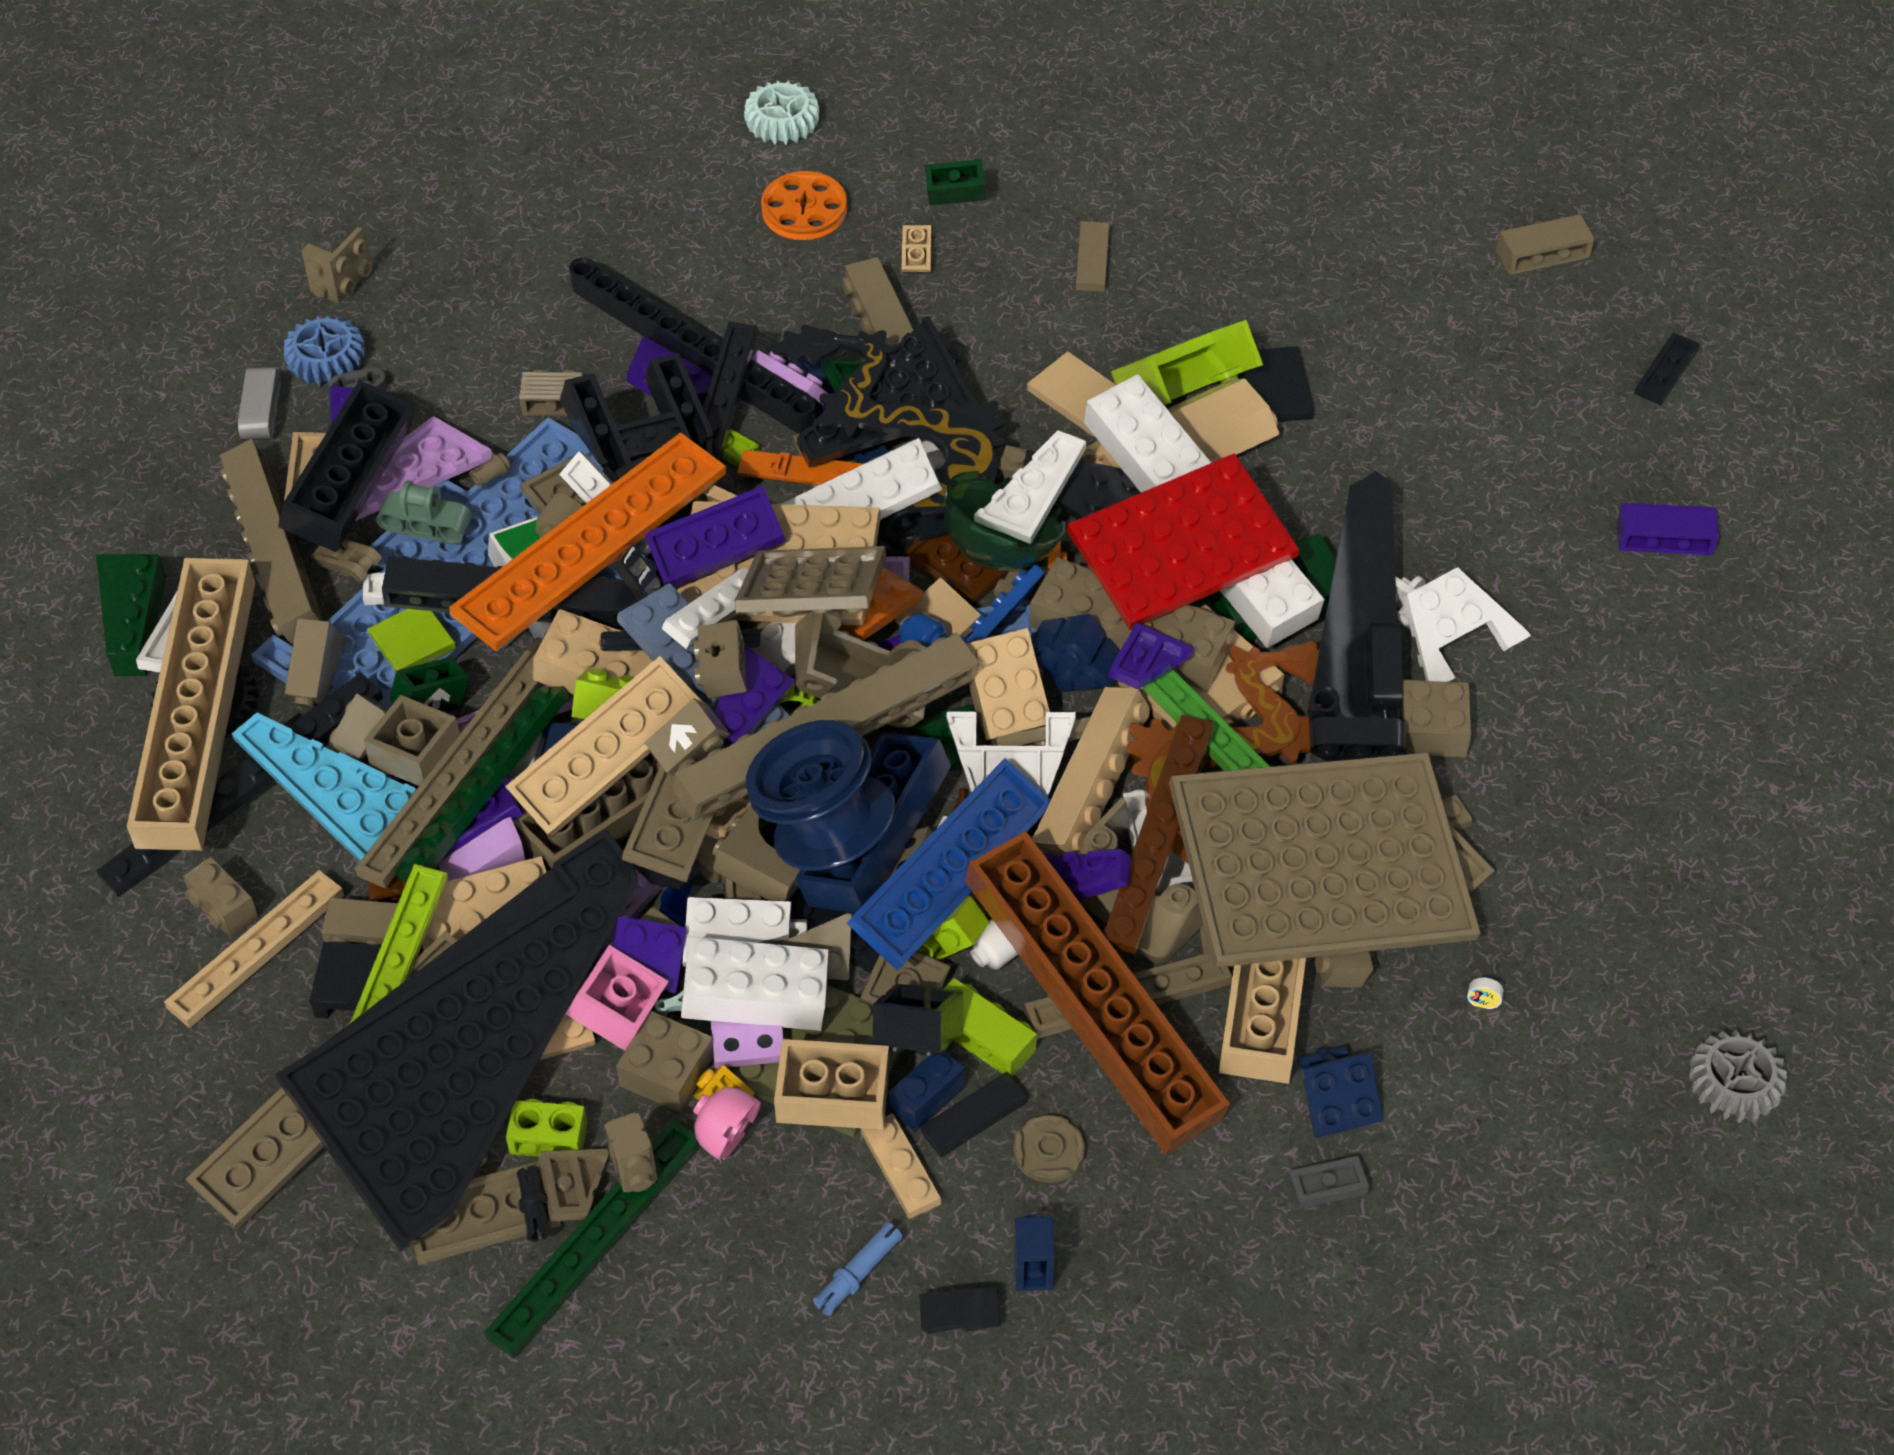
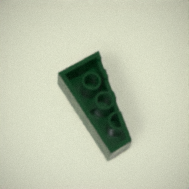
M96 554L106 654L114 676H147V670L138 669L136 659L158 622L166 582V574L159 554Z

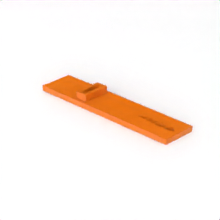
M743 450L737 476L821 485L863 464L830 460L808 467L803 456L790 455V453L782 452L777 454Z

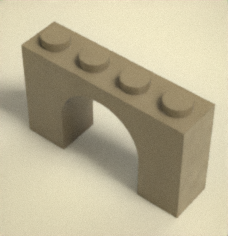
M748 802L745 814L743 816L737 815L732 822L729 835L726 838L722 836L717 841L712 852L716 856L713 870L769 901L788 902L799 887L795 878L801 869L793 868L784 863L778 856L776 849L765 842L759 830L773 822H768L759 817L752 809L750 802Z

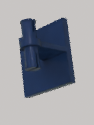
M1342 1045L1327 1050L1325 1047L1317 1048L1315 1053L1297 1056V1063L1302 1071L1313 1133L1316 1138L1383 1121L1370 1052L1349 1056L1346 1046Z

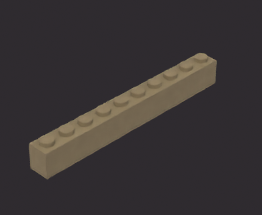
M958 633L948 638L940 637L930 647L920 652L918 650L912 651L903 660L893 665L886 664L878 669L875 674L865 679L858 678L850 683L847 688L837 693L835 691L823 696L819 702L809 707L807 705L801 706L791 716L781 721L778 719L771 721L763 730L753 735L745 734L741 736L733 745L725 749L717 748L713 750L705 759L699 762L683 765L675 773L673 792L693 821H696L748 794L746 775L751 762L758 752L779 734L807 722L834 720L851 726L862 737L973 681L979 661Z

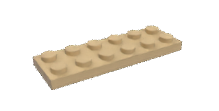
M659 656L505 787L551 838L651 753L645 742L693 698L702 700Z

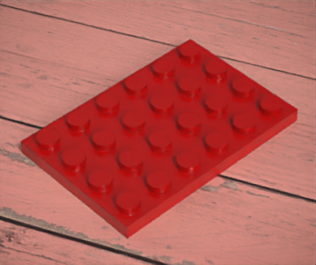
M1235 453L1067 525L1068 534L1129 630L1133 629L1136 623L1145 624L1297 557L1299 553V548Z

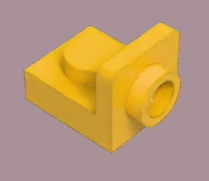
M722 1065L714 1070L708 1068L696 1082L699 1088L693 1096L700 1100L705 1094L711 1097L718 1090L727 1087L740 1089L751 1096L755 1092L727 1067Z

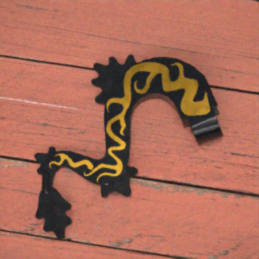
M802 325L800 334L790 331L784 332V340L774 344L772 352L774 355L787 356L792 364H796L803 358H806L811 365H816L839 349L859 353L865 359V362L842 382L836 394L822 393L819 396L820 403L826 407L825 411L818 418L817 424L819 427H840L844 430L847 437H852L859 427L868 431L921 438L933 443L942 451L946 462L942 467L935 470L942 490L883 518L882 522L886 535L896 539L917 535L919 541H924L961 531L974 520V514L980 508L984 509L991 500L998 467L995 449L1005 446V439L994 433V431L1005 426L1004 418L994 416L998 410L999 403L991 401L980 405L976 397H970L964 407H959L951 398L945 400L943 408L929 405L878 403L873 401L870 395L885 370L886 356H890L893 353V347L885 344L886 331L880 330L873 335L860 331L858 336Z

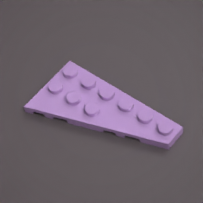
M433 416L403 439L355 521L379 511L387 494L391 491L401 492L405 481H412L414 485L430 488L432 485L435 486L489 461L493 454L491 449Z

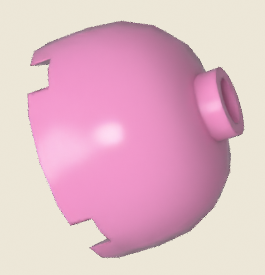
M727 1087L720 1089L711 1097L705 1094L693 1111L698 1115L694 1124V1131L700 1146L718 1160L726 1159L745 1136L744 1130L748 1122H754L760 1110L761 1102L737 1088Z

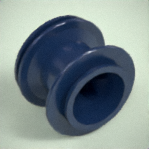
M818 720L795 726L768 742L754 757L748 768L746 789L749 794L751 807L759 817L768 822L777 823L774 832V847L784 863L793 868L819 871L844 865L870 850L883 837L893 820L895 799L890 788L884 782L867 776L871 766V751L866 741L851 726L843 722Z

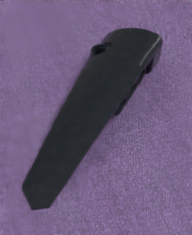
M1377 471L1350 485L1307 712L1310 752L1327 762L1406 755L1405 722L1401 720L1400 711L1403 704L1401 626L1400 623H1397L1392 482ZM1318 704H1326L1329 708H1321Z

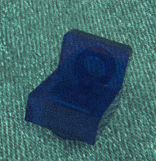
M687 883L680 890L668 887L660 899L661 906L659 911L681 927L686 925L687 900L692 888L690 883Z

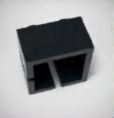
M896 983L886 992V995H882L873 1004V1045L889 1046V1051L891 1052L911 1049L918 1050L919 1054L925 1056H934L941 1053L962 1032L963 991L932 988L930 989V1008H926V987Z

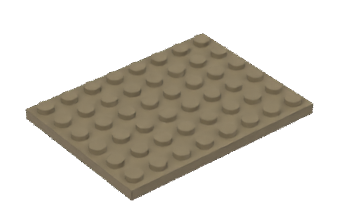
M1428 753L1171 776L1169 786L1214 968L1477 940L1481 933Z

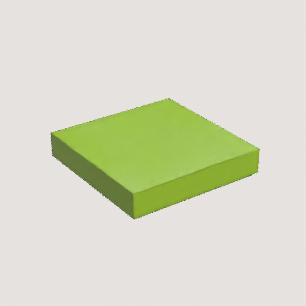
M406 609L367 629L370 638L395 673L397 670L431 662L456 649L455 642L432 611Z

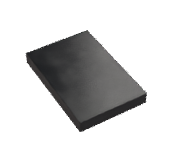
M1298 346L1258 349L1263 365L1242 372L1243 379H1246L1269 405L1271 411L1276 415L1278 422L1313 419L1314 411Z

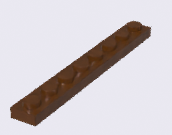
M1181 715L1130 858L1128 885L1119 889L1104 931V936L1114 949L1136 954L1180 828L1169 786L1170 778L1177 775L1199 774L1214 731V722Z

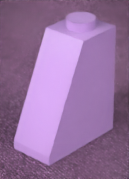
M511 817L503 819L441 860L438 864L439 871L447 873V881L525 861L522 842Z

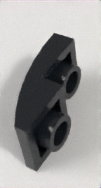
M997 1288L956 1289L919 1294L921 1330L926 1334L959 1328L969 1332L1001 1326L999 1289Z

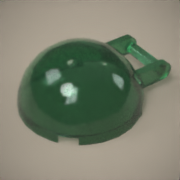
M979 471L961 472L949 480L943 501V517L952 542L961 553L981 567L995 571L1025 569L1042 561L1053 552L1065 534V521H1062L1061 524L1057 521L1062 507L1056 504L1053 505L1031 544L974 522V514L980 508L984 509L992 501L991 497L999 489L1003 490L1011 482L1012 478L1010 477L996 485L992 480L977 478Z

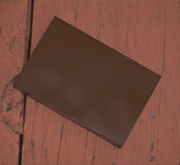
M962 530L924 541H919L918 539L902 553V557H910V565L934 582L941 577L972 607L996 587L1000 578H1006L1010 565L1008 561Z

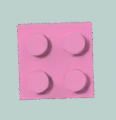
M609 945L576 995L566 1015L626 1051L669 981Z

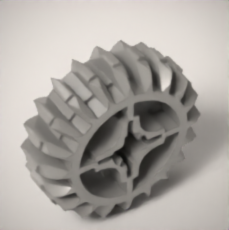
M1737 1029L1732 1032L1731 1037L1723 1030L1718 1034L1717 1038L1710 1035L1706 1039L1705 1044L1701 1043L1697 1047L1695 1056H1692L1690 1061L1689 1081L1693 1082L1692 1093L1700 1094V1104L1711 1103V1114L1718 1109L1724 1111V1120L1729 1118L1730 1114H1735L1738 1123L1744 1120L1745 1115L1752 1122L1758 1119L1759 1114L1766 1117L1772 1108L1775 1109L1779 1105L1781 1096L1784 1095L1787 1088L1785 1083L1787 1071L1783 1070L1784 1059L1775 1058L1777 1054L1776 1047L1765 1048V1038L1758 1042L1752 1040V1032L1747 1034L1746 1037H1741Z

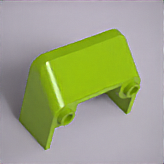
M1243 320L1111 371L1116 385L1138 374L1166 407V404L1171 403L1170 400L1218 381L1222 384L1231 379H1238L1237 374L1262 366L1263 363L1247 320Z

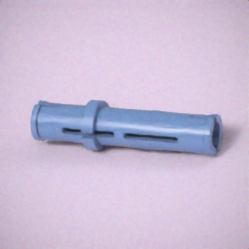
M885 1222L882 1228L844 1268H838L833 1273L834 1279L813 1299L818 1309L825 1304L822 1313L830 1316L849 1294L854 1295L860 1288L859 1283L902 1240V1234L897 1228L890 1235L893 1224Z

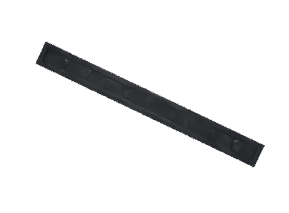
M360 672L288 727L298 735L309 740L314 739L323 744L329 740L333 730L338 727L345 714L346 706L355 697L356 693L374 698L379 702L383 699L382 692ZM248 756L216 781L207 831L275 781L251 756ZM131 844L96 872L102 881L120 897L182 850L135 849L134 844Z

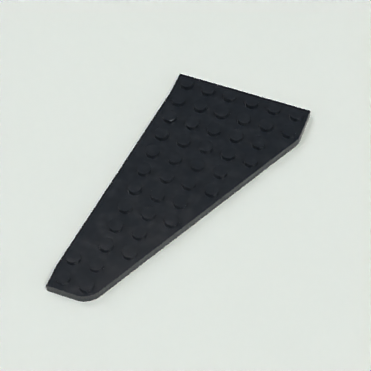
M606 829L569 852L556 862L549 871L323 1045L276 1073L275 1079L400 1252L450 1220L613 931L616 918L622 915L633 895L637 883L635 867L632 863L622 860L623 850Z

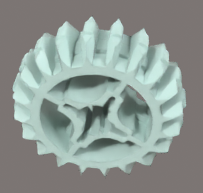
M777 80L776 84L767 82L765 87L757 86L756 92H750L749 99H746L744 118L749 132H753L755 138L761 137L764 143L771 139L774 145L778 141H783L787 145L788 140L797 143L799 137L807 139L808 133H814V128L818 125L819 104L815 93H811L809 87H801L800 82L793 85L789 80L786 83H780Z

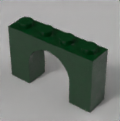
M1316 534L1294 541L1299 548V553L1297 557L1291 560L1324 598L1319 615L1322 616L1327 612L1336 559L1321 534ZM1221 591L1208 595L1219 616L1235 621L1234 630L1246 641L1257 638V635Z

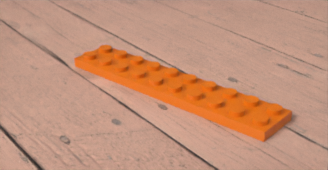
M680 432L451 605L450 615L493 650L498 651L612 563L626 546L638 543L648 532L656 529L726 475V466Z

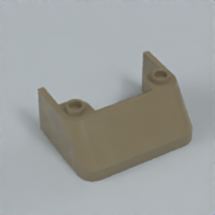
M1121 798L1086 834L1078 851L1079 855L1087 854L1088 851L1118 849L1119 838L1129 829L1125 800ZM1174 884L1169 886L1160 896H1155L1137 948L1138 953L1153 963H1165L1171 960L1203 925V920L1195 890L1185 884ZM1120 888L1078 901L1089 916L1106 928Z

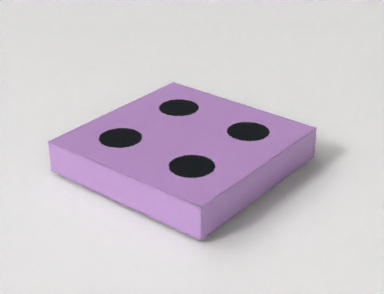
M711 1021L715 1069L722 1065L725 1067H737L779 1062L783 1039L782 1025H752Z

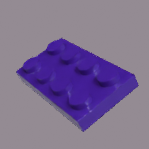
M763 486L659 527L645 535L664 585L670 583L673 587L755 555L757 551L767 550L786 542Z

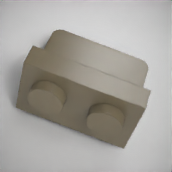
M357 227L333 253L309 243L301 250L310 291L317 297H324L338 304L347 295L352 294L359 281L363 277L369 276L372 271L373 264L365 229Z

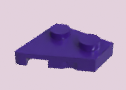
M1136 623L1110 667L1108 677L1139 690L1191 659L1194 647Z

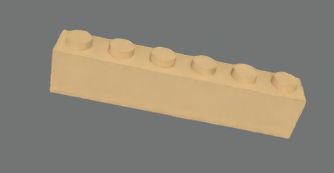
M1104 688L1032 838L1042 853H1051L1054 856L1064 855L1065 852L1078 853L1086 834L1101 819L1104 808L1113 794V789L1130 755L1126 750V746L1129 742L1136 741L1130 734L1129 727L1132 723L1143 726L1151 710L1138 689Z

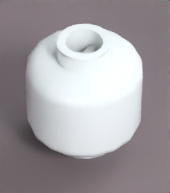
M991 919L986 929L972 946L973 949L970 951V954L979 966L984 967L987 965L991 969L998 970L1018 955V953L993 919Z

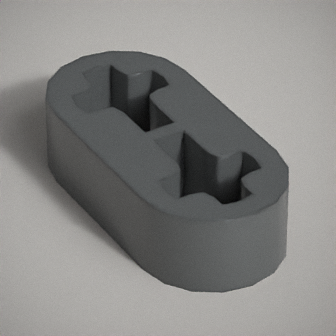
M373 367L346 372L341 376L335 375L330 379L328 387L329 390L330 386L355 388L359 380L370 384L369 381L375 380L376 383L370 385L385 390L387 383L384 372L379 368Z

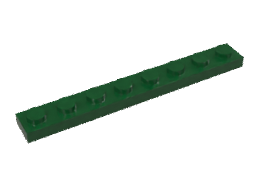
M543 686L532 694V699L523 710L515 715L513 723L505 733L497 738L496 744L478 762V767L468 779L462 782L459 787L460 790L450 802L443 806L441 814L431 826L424 830L422 838L412 850L405 854L403 862L395 870L401 881L408 880L414 864L431 869L437 867L570 695L563 686Z
M672 1119L651 1143L658 1180L644 1191H632L629 1193L623 1192L618 1180L484 1331L486 1339L512 1358H515L696 1152L700 1144L695 1137V1133Z

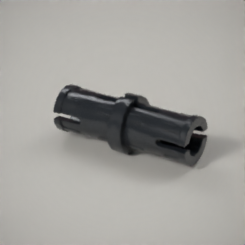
M528 1166L529 1178L526 1176L524 1168H521L516 1173L521 1193L518 1204L519 1210L524 1213L527 1239L537 1242L539 1241L537 1227L538 1231L541 1232L542 1240L550 1236L545 1211L548 1206L547 1198L542 1194L540 1170L538 1167Z

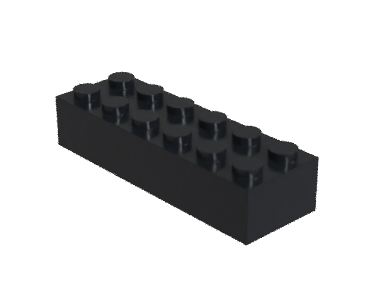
M359 380L283 502L278 527L337 552L408 433L416 405Z

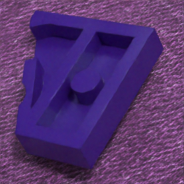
M618 916L616 918L612 947L669 981L664 990L668 993L676 994L687 928Z

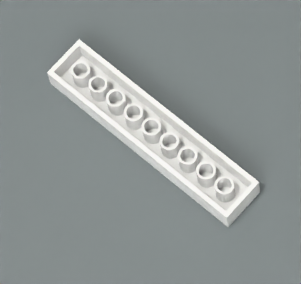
M1138 374L1087 401L1084 417L1085 425L1141 493L1211 463ZM1288 560L1220 590L1266 648L1318 620L1324 598L1292 560Z

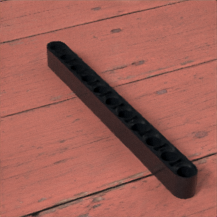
M580 257L570 263L571 286L577 295L642 336L651 339L670 351L679 353L682 358L713 375L723 341L595 261L586 257ZM752 359L750 360L740 398L794 432L801 434L806 428L811 427L814 424V420H816V403L814 399Z

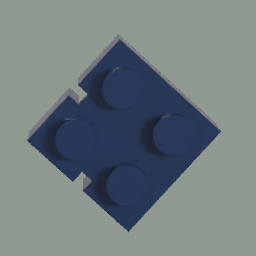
M1091 614L1068 617L1067 621L1065 618L1042 621L1031 641L1036 661L1061 691L1069 692L1108 687L1114 681L1108 675L1110 667L1120 650L1110 638L1104 639L1106 632ZM1103 641L1098 653L1096 654L1101 642Z

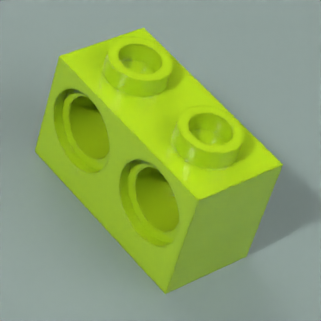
M537 1099L517 1100L511 1110L506 1135L510 1154L539 1157L541 1151L583 1150L588 1123L585 1107L573 1102L555 1104L543 1103ZM528 1124H537L532 1128H524ZM566 1126L572 1127L568 1131H559Z

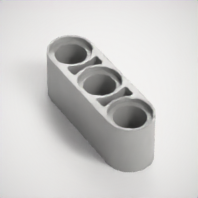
M278 367L246 369L238 417L240 439L273 438L281 387Z

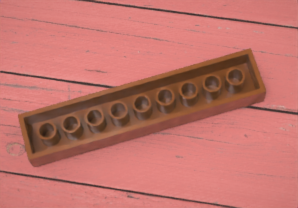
M1024 831L969 862L965 878L966 884L1164 1154L1171 1153L1222 1121L1230 1105L1228 1100L1029 834Z

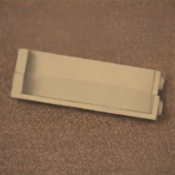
M1231 379L1167 409L1211 463L1233 453L1237 455L1279 435L1276 415L1246 379ZM1099 441L1086 446L1082 455L1084 461L1120 468Z

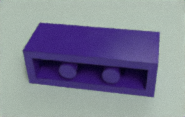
M1621 503L1617 518L1619 551L1713 555L1719 537L1716 507Z

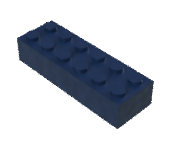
M881 733L871 750V766L867 776L884 782L890 788L895 799L893 820L883 837L860 857L832 869L799 871L795 880L808 906L856 913L886 882L951 768L940 739Z

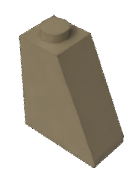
M299 618L297 620L285 695L294 701L296 706L314 708V704H319L328 697L346 637L330 622Z

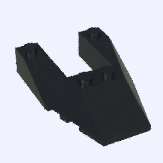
M679 353L651 359L644 377L660 415L620 425L615 424L594 373L565 380L560 400L569 422L596 461L614 482L618 480L615 474L616 470L642 456L646 459L680 432L714 457L712 450L713 430Z

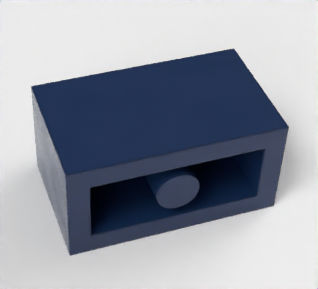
M944 1050L937 1055L928 1056L889 1091L890 1112L916 1133L921 1125L928 1122L965 1088V1068Z
M1030 1214L1023 1218H1015L1014 1262L1016 1291L1053 1290L1054 1242L1052 1217Z

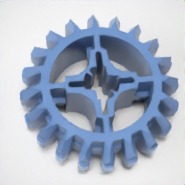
M329 314L323 319L318 315L316 320L310 321L305 319V324H296L295 331H289L288 339L284 340L285 353L283 354L288 369L291 371V374H295L298 380L304 379L308 385L315 380L320 387L323 381H328L329 383L330 379L335 375L341 376L346 372L354 371V369H360L361 361L364 360L365 344L364 339L361 337V332L358 330V327H354L351 320L344 321L341 316L333 319Z

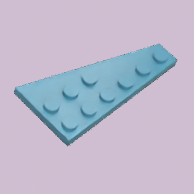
M259 713L254 714L232 733L233 739L359 862L416 791V788L406 783L403 785L386 777L385 773L341 752L336 753L314 739L309 740L298 735L291 728Z

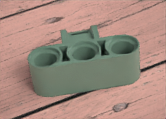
M405 481L401 492L391 491L387 494L376 517V521L381 528L392 533L448 544H458L464 537L472 519V513L463 504L442 500L439 487L432 485L430 488L414 485L412 481Z

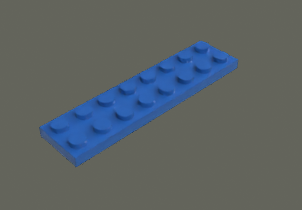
M1004 758L849 919L847 924L898 971L972 892L965 882L969 862L1022 832H1027L1045 813L1051 800Z

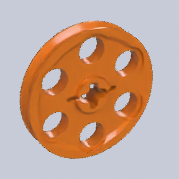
M813 171L788 173L772 181L764 190L761 198L762 217L766 225L782 237L793 240L818 239L834 232L845 220L847 214L846 193L843 187L828 175ZM789 185H796L799 188L796 190H787L785 187ZM817 186H825L827 188L825 191L814 190ZM804 197H806L807 204L804 207V214H802V205L804 204ZM772 202L783 203V205L779 207L769 206V204ZM829 204L839 205L836 209L826 208ZM783 220H793L795 222L792 225L781 224ZM812 221L823 222L820 226H812L809 223Z

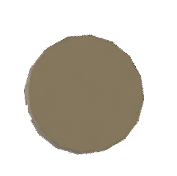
M1054 1115L1038 1116L1027 1121L1026 1125L1021 1130L1019 1129L1015 1135L1013 1147L1016 1164L1022 1172L1036 1181L1046 1183L1063 1181L1075 1174L1083 1163L1085 1143L1077 1127L1075 1129L1073 1125L1069 1124L1067 1119Z

